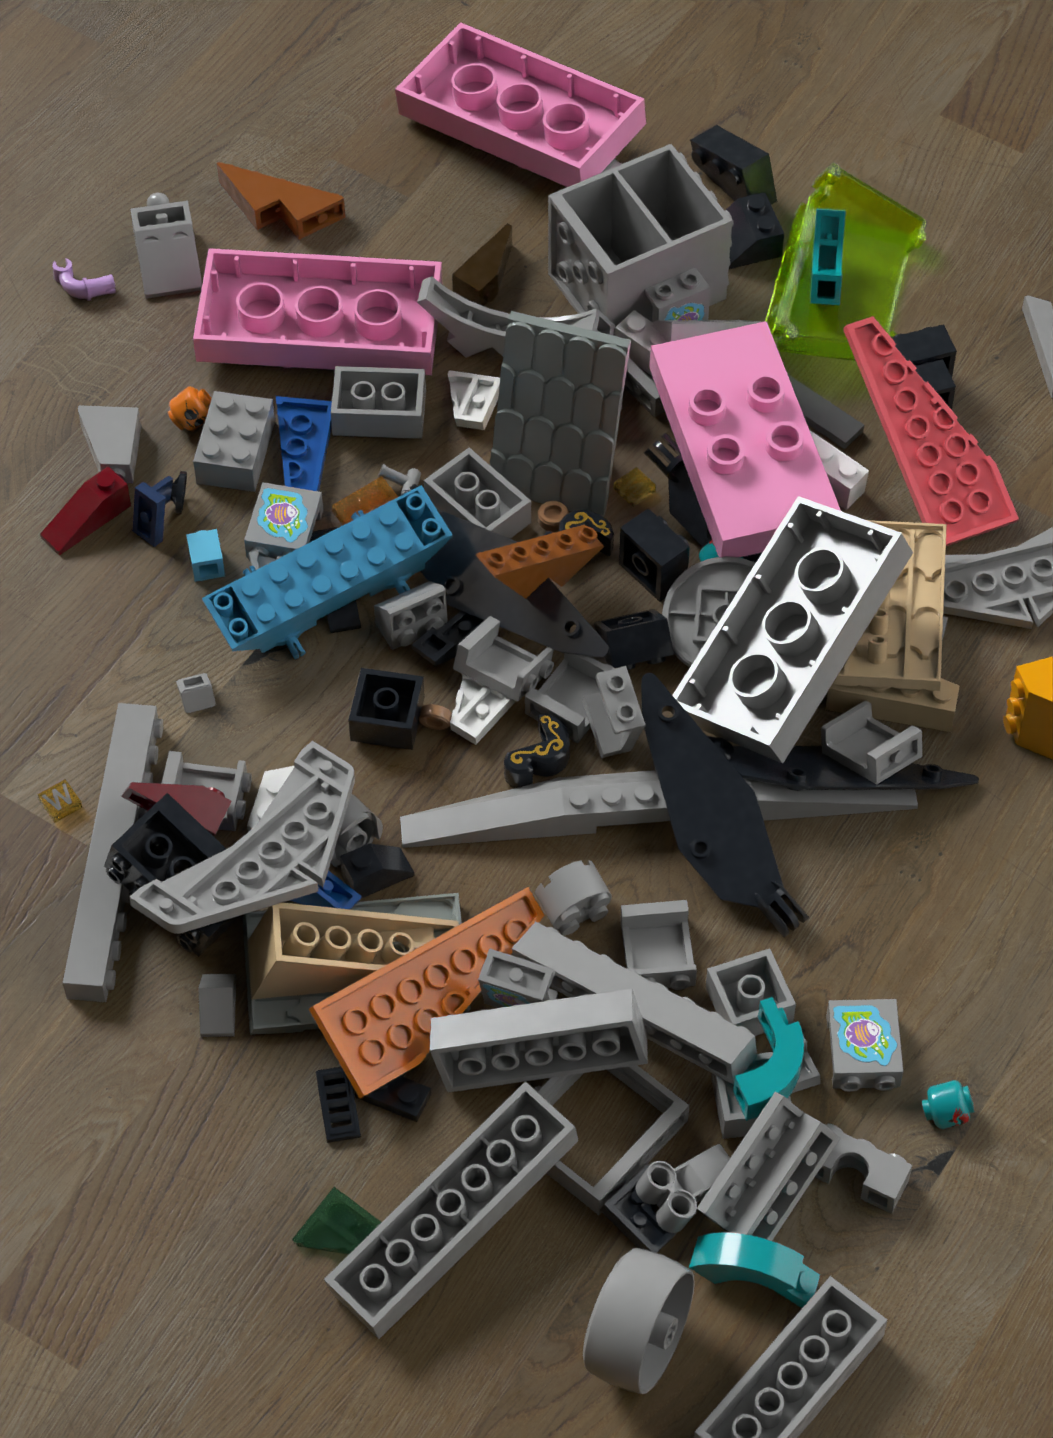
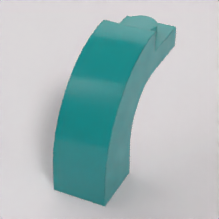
M816 208L810 303L840 305L846 210Z
M773 997L761 1000L758 1011V1019L771 1045L773 1055L763 1066L737 1075L734 1080L733 1093L746 1121L757 1118L775 1092L788 1098L800 1076L804 1054V1037L800 1023L798 1021L788 1025L784 1009L777 1007Z
M720 1232L698 1236L689 1265L691 1270L714 1284L731 1280L757 1283L776 1291L801 1308L815 1294L820 1274L802 1263L804 1256L779 1243L740 1233Z

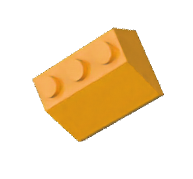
M1053 656L1016 666L1014 680L1011 681L1010 698L1007 699L1006 716L1003 717L1006 732L1012 734L1018 746L1052 760Z

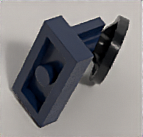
M180 471V475L174 482L172 477L167 476L152 487L145 482L135 487L132 531L153 547L163 542L165 505L172 501L175 504V513L182 514L187 472Z

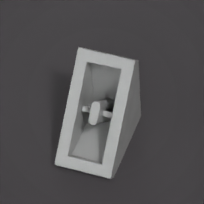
M203 974L199 985L201 1037L235 1036L236 974Z

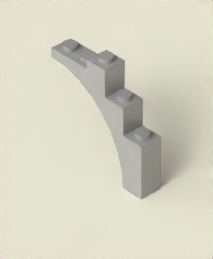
M432 276L422 281L417 303L449 331L447 341L466 358L491 347L502 356L504 355L505 334L510 314L489 309L469 301L446 288ZM597 308L575 315L539 317L614 335L615 325Z

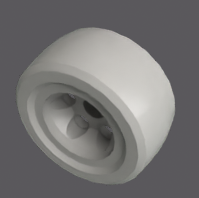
M634 1248L623 1255L603 1285L589 1320L583 1345V1359L586 1370L599 1379L621 1389L640 1394L648 1393L661 1378L681 1338L694 1293L695 1280L693 1272L664 1255L640 1248Z

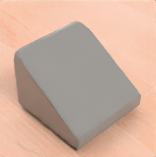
M207 673L176 681L186 713L215 706L214 693Z

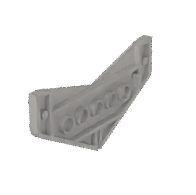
M1053 527L1016 547L984 555H945L944 614L1032 629L1033 621L1026 605L1037 628L1053 614Z
M311 741L300 751L294 761V769L254 828L232 847L163 882L156 879L140 887L130 896L131 906L169 932L183 933L318 892V884L322 887L324 886L354 787L355 775L353 767L319 744Z

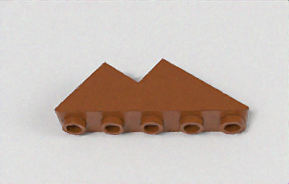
M217 163L219 183L257 230L282 218L300 240L346 218L344 198L339 194L297 184L282 178L268 176L257 171L239 168L231 164Z
M581 525L480 552L476 556L496 579L526 599L547 578L563 587L604 546L596 538L597 533L593 528Z

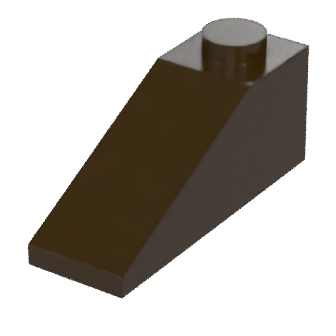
M507 223L452 274L454 293L482 306L496 298L512 248V225Z

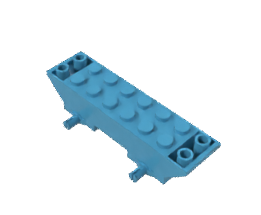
M422 485L366 514L362 510L358 511V515L355 512L351 516L353 521L257 570L254 566L249 567L250 571L246 568L243 571L244 577L203 597V603L232 652L260 649L261 653H264L275 646L286 644L294 659H298L299 654L302 657L306 651L297 638L304 631L316 626V620L368 593L370 596H373L385 589L396 588L399 594L410 590L406 581L413 574L425 569V563L453 536Z

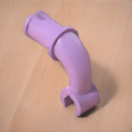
M66 258V268L58 267L56 262H53L55 281L61 283L63 289L72 297L90 301L92 297L116 293L112 274L88 280L82 278L79 281L73 278L72 262Z

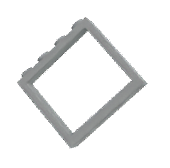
M638 1065L607 1070L661 1111L663 1114L594 1187L561 1161H558L546 1173L598 1215L602 1213L600 1211L602 1206L637 1175L688 1121L689 1105ZM584 1073L551 1077L543 1087L539 1085L534 1090L553 1106Z

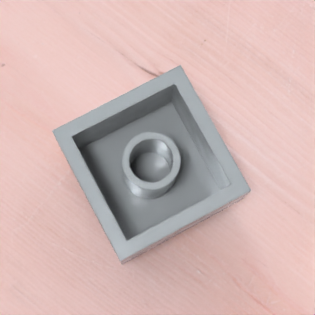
M770 948L707 969L706 990L716 1012L726 1021L736 1026L747 1028L755 1036L765 1033L758 1019L759 1004L761 1000L773 997L777 1007L784 1009L788 1025L794 1022L796 1003Z

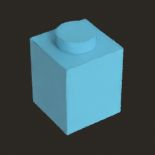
M217 529L201 530L196 533L186 534L195 582L224 577L223 557Z

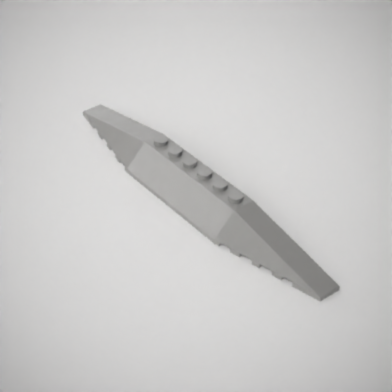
M656 770L558 777L400 817L402 848L596 833L597 826L670 821ZM743 778L756 794L763 820L918 808L915 789L794 791L783 785Z

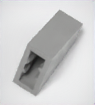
M79 405L78 413L81 429L98 471L100 472L109 466L126 483H133L141 433L139 409L134 407Z

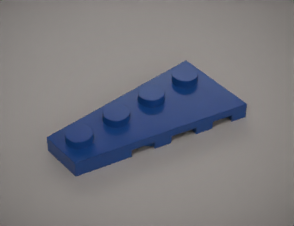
M276 396L285 486L319 492L332 428V401Z

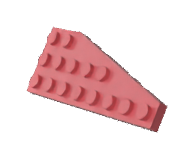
M874 316L846 325L843 331L922 523L946 524V546L1017 522L1019 520L995 461L990 455L986 456L977 445L978 441L972 434L969 435L957 421L958 417L929 382L925 383L915 371L917 368L910 360L907 361L895 347L896 343Z

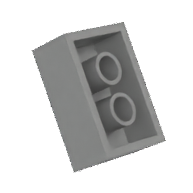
M335 366L331 406L333 436L422 438L426 398L425 369Z
M214 391L193 460L197 484L256 491L275 424L273 399Z
M471 448L463 451L424 480V490L437 509L507 538H512L531 523V500Z

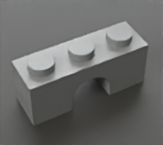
M826 1124L825 1126L838 1135L840 1140L815 1178L829 1184L833 1175L839 1169L845 1167L855 1168L865 1177L860 1199L892 1214L909 1181L912 1165L897 1154H887L875 1148L871 1142L865 1139H855L845 1134L839 1127Z

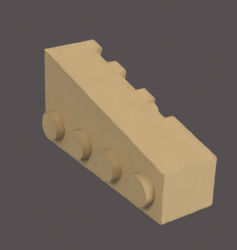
M942 678L940 691L925 690L923 688L922 690L893 687H861V685H831L828 690L825 710L845 713L863 701H868L871 703L872 717L874 719L951 732L960 686Z

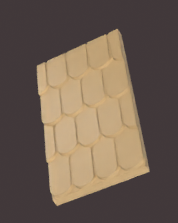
M867 520L901 532L913 554L832 685H861V687H893L922 690L923 688L925 690L940 691L946 524Z

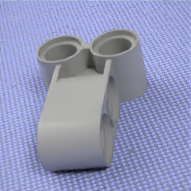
M717 1144L676 1168H673L664 1161L653 1162L638 1180L636 1193L643 1202L658 1205L659 1209L656 1213V1220L663 1230L669 1233L680 1232L694 1216L697 1210V1203L703 1200L730 1160V1157L721 1144ZM673 1208L678 1210L680 1214L676 1213Z

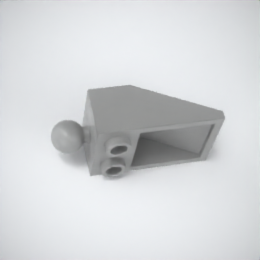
M163 193L151 194L147 200L146 207L131 209L133 232L145 299L201 291L202 280L188 201L170 203L168 197Z

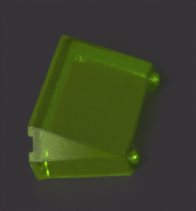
M833 162L813 182L811 187L815 188V191L809 196L807 204L801 202L795 212L765 321H767L779 352L856 361L843 328L848 324L874 316L890 337L897 335L896 332L890 331L908 255L915 248H920L926 239L924 231L927 221L844 171ZM816 208L846 210L840 305L810 303Z

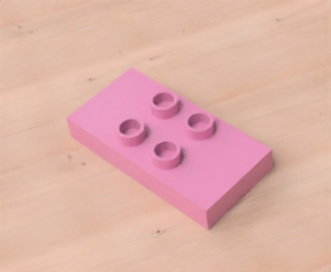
M461 22L395 88L400 115L566 187L600 174L646 125L644 98Z
M209 249L193 336L196 362L335 370V366L425 369V375H432L438 321L419 305L417 301L424 279L432 276L442 284V262Z
M767 321L651 346L649 369L719 557L739 558L763 552L798 496L841 511Z

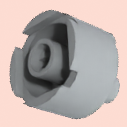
M351 794L331 860V864L335 867L340 865L341 855L372 843L375 837L380 840L383 831L381 820L353 794Z
M588 860V864L585 866L582 861H576L558 869L548 876L551 882L545 888L541 883L535 890V895L556 930H560L563 936L575 932L580 926L579 923L589 918L592 922H595L606 916L609 912L606 906L612 899L609 889L590 860Z

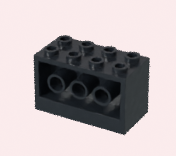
M166 793L111 845L104 867L106 868L107 875L115 883H122L130 891L131 896L140 887L156 879L163 882L226 850V848L171 795ZM241 915L187 932L174 934L178 937L179 944L190 953L193 951L199 957Z

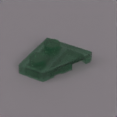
M333 1187L293 1237L292 1241L299 1247L349 1255L382 1222L337 1188Z

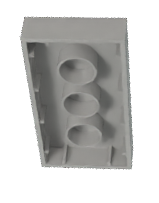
M798 496L677 687L673 697L703 731L783 764L912 556L913 551L902 533Z

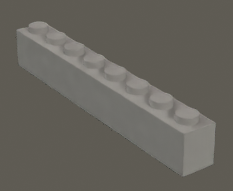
M535 922L512 947L513 956L554 969L555 974L550 987L568 997L632 988L647 1030V1039L734 1084L735 1076L743 1074L757 1057L755 1035L747 1028L736 1026L726 1021L720 1014L713 1011L709 1012L697 1006L691 999L680 997L670 992L664 985L653 983L643 978L634 969H626L618 965L607 955H599L593 952L580 941L568 939L553 927H545Z

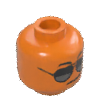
M189 386L171 399L168 415L180 430L194 431L205 423L212 398L204 389L199 391Z

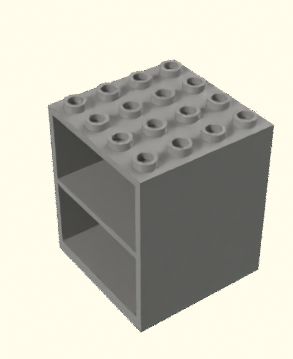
M669 144L548 195V274L578 314L597 308L615 327L634 310L652 322L653 305L646 297L645 289L693 268L699 271L710 286L709 306L725 300L727 297L733 219L727 210L724 211L719 205L715 194L712 191H708L704 186L700 175L697 172H693L689 167L685 156L682 153H678L674 146Z

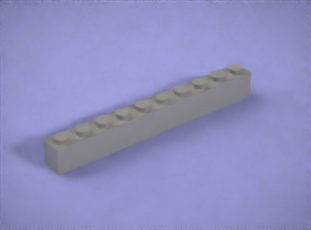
M118 703L63 978V987L67 999L106 1002L108 991L114 990L116 971L113 970L114 961H119L121 956V941H118L119 933L125 932L127 913L124 912L125 903H130V891L122 883H115L107 875L104 864L111 845L147 812V810L121 796L131 782L153 783V773H150L151 765H156L158 760V746L155 745L156 739L161 738L163 734V719L158 718L156 706Z

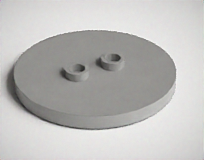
M715 557L691 566L672 584L664 601L662 615L668 620L674 654L689 668L756 563L738 557Z

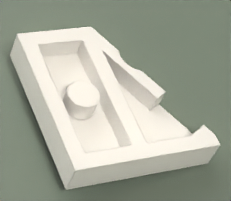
M449 370L448 378L456 425L485 430L498 401L500 378Z
M462 674L461 687L456 697V707L453 710L450 721L451 730L476 745L515 703V700Z

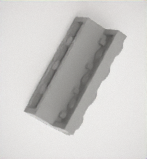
M775 1092L697 1209L728 1233L746 1234L772 1241L840 1140V1137L822 1122L804 1113L787 1098Z

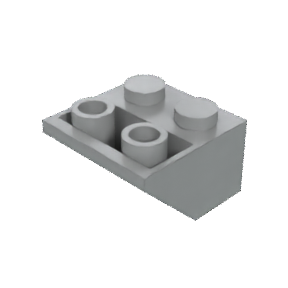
M429 581L374 605L375 624L392 650L401 646H408L432 627L438 630L447 623L446 589L443 585Z

